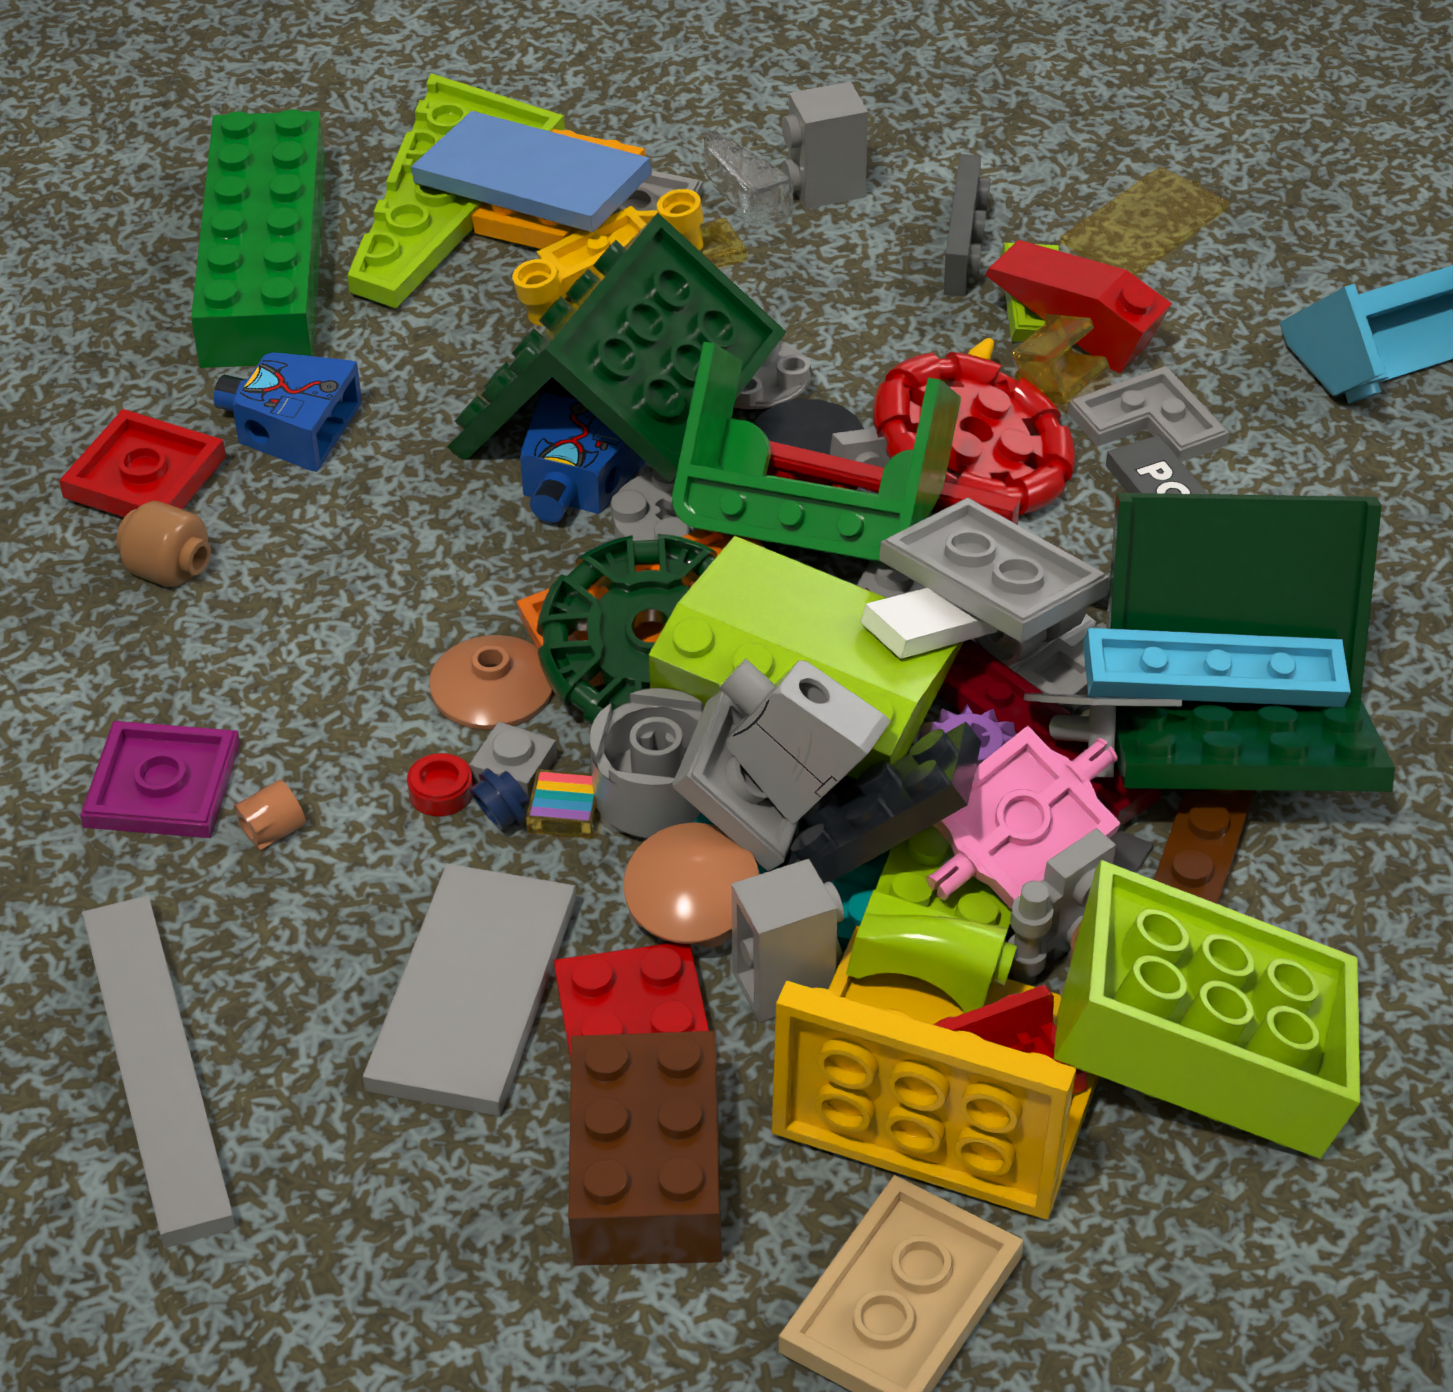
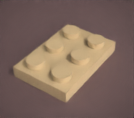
M894 1175L780 1333L779 1353L851 1392H932L1022 1258L1024 1240Z

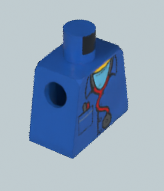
M276 352L264 355L248 379L222 375L218 379L214 390L215 407L234 412L237 437L240 444L315 472L319 470L362 404L356 361Z
M543 392L539 397L521 450L523 494L532 497L530 500L532 512L546 522H558L561 520L568 507L599 514L609 505L612 497L632 479L646 461L579 400Z

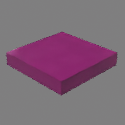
M113 721L80 814L83 828L211 838L240 746L238 731Z

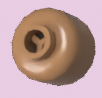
M150 501L130 511L123 518L117 532L116 545L124 567L131 574L164 587H180L194 575L200 574L206 568L210 559L211 547L208 542L206 525L196 514L164 502Z

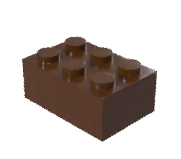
M715 1031L571 1036L568 1221L574 1266L722 1262L719 1100Z

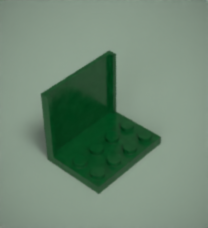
M657 213L624 247L615 240L593 264L599 271L597 275L589 268L582 273L565 293L572 299L570 302L560 296L539 319V322L546 327L545 330L540 334L533 328L512 351L511 354L515 359L509 365L505 362L483 386L485 390L481 393V396L486 399L485 402L477 395L459 414L454 422L462 429L447 447L459 458L467 460L553 377L670 483L677 474L703 342L716 343L743 361L736 400L785 335L786 331L666 219Z
M1116 493L1106 629L1342 639L1351 691L1344 707L1182 700V706H1116L1115 753L1124 788L1393 791L1395 766L1361 700L1382 507L1377 497Z

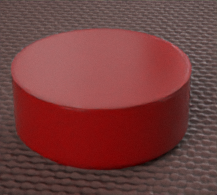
M447 753L431 754L416 761L407 774L408 794L411 804L423 814L439 817L452 815L464 809L472 799L470 789L473 787L472 772L467 762L458 756Z

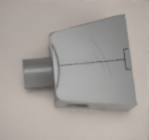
M745 658L719 686V689L746 713L727 737V749L792 825L870 752L891 722L879 710L807 661H797L774 684Z

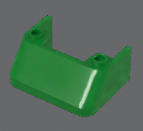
M703 342L672 494L674 511L682 522L705 532L737 536L744 539L883 563L879 561L881 541L928 518L944 487L962 398L940 379L928 378L913 450L902 451L888 461L883 470L879 493L875 494L767 475L771 455V446L767 435L753 423L731 419L743 361L716 343Z

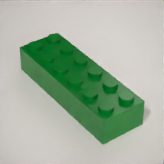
M290 109L279 113L248 114L237 111L226 115H213L191 313L199 368L257 366L264 355L272 352L313 356L326 165L320 111L302 112Z

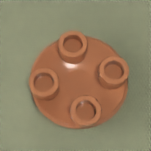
M706 823L673 825L650 836L633 853L624 875L625 900L629 908L630 917L634 923L651 934L675 943H698L707 948L718 947L727 942L732 935L731 884L759 875V870L752 852L741 848L717 826Z

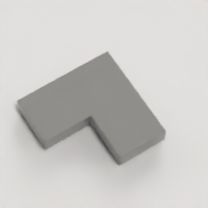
M1167 366L1068 400L1067 414L1097 447L1146 429L1153 436L1159 435L1181 462L1228 445L1229 432Z

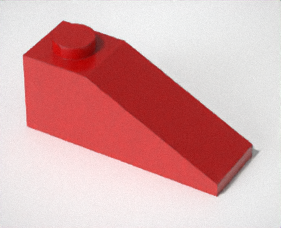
M1022 240L1016 241L988 268L985 274L986 277L1106 367L1118 373H1121L1149 345L1172 305L1170 301L1126 269Z

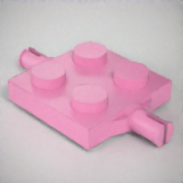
M1029 726L1025 727L976 767L968 805L933 825L950 843L955 856L932 875L930 874L926 877L932 891L938 888L936 895L942 900H946L950 894L974 876L977 880L989 885L1011 909L1013 901L1021 895V889L1025 883L1029 881L1041 882L1044 880L1045 867L1048 860L1096 828L1109 839L1114 836L1121 823L1097 799L1090 782L1110 764L1117 761L1114 749L1110 746L1105 751L1108 742L1098 738L1088 749L1073 761H1070L1067 757L1051 750Z

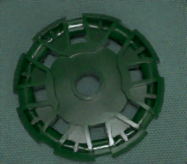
M658 534L657 540L633 541V535L617 538L602 543L576 559L577 567L567 576L559 575L550 587L543 601L536 629L537 633L543 637V646L537 652L540 666L548 684L565 706L574 704L584 712V721L592 725L600 711L612 703V710L630 702V693L650 689L649 653L655 642H644L638 639L633 632L640 624L649 621L658 622L665 626L677 603L690 589L687 586L691 582L695 583L717 557V552L704 544L687 538ZM659 565L660 571L646 570L635 572V566ZM593 585L600 588L606 587L609 590L599 601L588 592ZM587 630L588 640H568V636H571L575 631ZM599 672L602 673L603 680L607 684L601 692L589 684Z

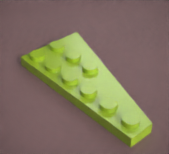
M430 73L426 83L427 94L424 101L419 100L415 110L416 120L411 131L406 132L386 180L387 191L383 200L378 199L374 209L372 228L369 233L364 234L348 272L349 292L397 308L474 228L471 216L484 202L414 183L411 166L467 114L475 111L550 132L554 129L565 130L564 115Z

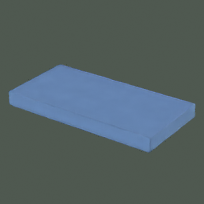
M475 111L467 114L411 166L414 183L592 233L652 174L649 157Z

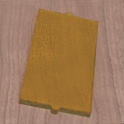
M1160 166L1061 235L1060 243L1086 256L1090 260L1126 269L1134 276H1137L1230 208V202L1200 187V182H1190Z

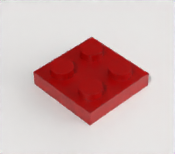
M122 409L59 480L63 498L122 517L150 501L164 502L183 509L226 458L223 439Z
M674 942L554 960L555 981L570 1065L571 1036L709 1031L690 944Z

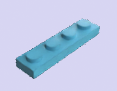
M1088 628L1083 641L1088 696L1344 707L1351 693L1342 639Z

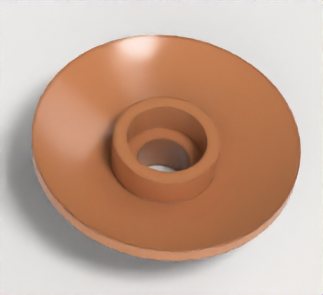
M504 635L480 636L453 646L437 660L429 680L431 698L439 712L456 724L477 730H493L498 721L511 726L525 723L538 715L548 705L554 692L540 666L537 647L523 639Z

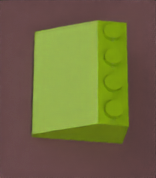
M734 536L677 603L649 653L650 689L663 688L685 692L703 703L704 709L707 700L721 691L719 686L745 658L774 684L797 661H807L891 720L870 752L846 774L857 780L861 774L878 762L888 761L891 765L906 756L963 642L900 659L860 622L865 604L886 599V597Z
M1100 860L1094 872L1058 1009L1054 1059L1074 1066L1083 1072L1092 1073L1138 1090L1147 1096L1162 1099L1207 1116L1214 1121L1226 1123L1271 1140L1278 1145L1290 1147L1321 1159L1360 1104L1358 958Z

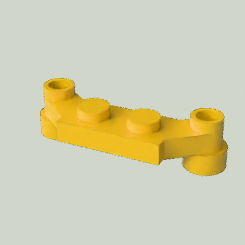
M689 189L672 190L659 198L657 210L637 211L632 206H629L609 216L593 233L580 230L537 251L538 259L522 263L514 270L512 275L517 298L525 304L530 322L535 325L544 326L539 322V319L560 296L564 299L567 297L565 293L582 273L589 268L597 275L599 271L593 264L615 240L624 247L657 213L700 251L703 247L700 225L704 220L700 196Z

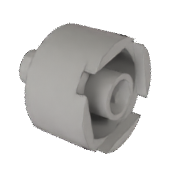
M643 689L630 693V702L612 710L611 703L596 716L590 731L594 802L601 814V822L608 830L649 838L667 827L683 823H693L701 812L672 787V784L703 712V703L685 692L672 689Z

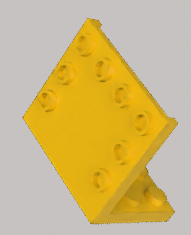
M857 925L829 989L810 988L790 981L785 982L776 1002L772 1134L1045 1220L1049 1219L1100 1076L1087 1073L1086 1090L1072 1095L1076 1068L1058 1063L1043 1054L1025 1053L985 1041L970 1032L952 1031L935 1026L934 1024L941 1019L956 1017L965 1013L961 1006L939 987L920 978L898 973L874 974L860 979L846 975L855 937L860 927ZM1010 979L1006 980L1005 986L991 982L984 1006L997 1002L1007 995L1022 993L1036 987ZM1051 992L1054 996L1053 1023L1057 1027L1061 996Z

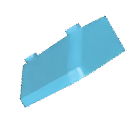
M1453 265L1358 294L1355 284L1345 286L1280 321L1279 324L1285 342L1333 397L1345 394L1347 402L1350 404L1381 393L1380 382L1453 359Z

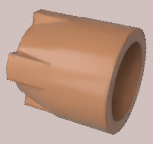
M277 780L233 806L240 828L259 851L306 825V819L299 802L282 780Z

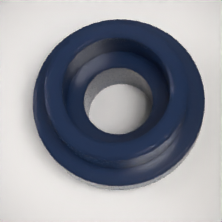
M489 768L483 770L479 774L481 781L470 789L472 797L488 819L499 830L503 831L512 823L520 826L527 820V816L522 808L529 802L525 791L506 770L499 776Z

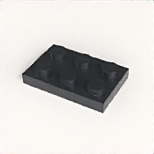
M966 721L946 733L943 729L934 730L922 737L912 747L910 754L891 765L888 761L874 764L861 774L853 787L837 796L833 792H827L802 816L796 840L791 846L792 853L788 865L809 859L822 882H832L966 807L969 802L981 740Z

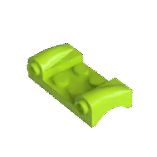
M932 825L890 849L877 887L872 892L855 937L846 975L858 979L882 973L909 975L925 980L945 991L961 1006L965 1013L984 1006L991 982L1005 986L1017 945L1005 942L1010 925L1011 909L989 885L977 880L974 876L950 894L946 900H942L936 895L938 888L932 891L926 877L930 874L932 875L955 856L950 843Z

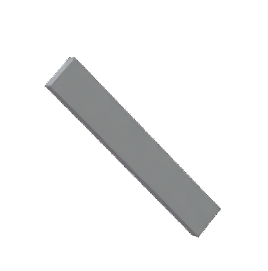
M149 895L82 911L163 1248L234 1230L236 1227Z

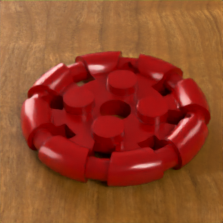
M932 352L920 354L906 359L887 373L885 382L881 383L877 388L873 403L875 430L878 437L885 438L887 442L885 451L890 459L902 451L913 450L928 378L940 379L962 397L948 462V468L960 473L961 476L959 477L947 471L945 482L1020 499L1019 515L1035 512L1046 507L1064 492L1065 483L1071 479L1075 467L1073 438L1070 429L1059 424L1061 413L1055 404L1029 380L1022 376L1020 381H1017L1000 371L1001 364L979 356L959 352H949L945 358H938Z

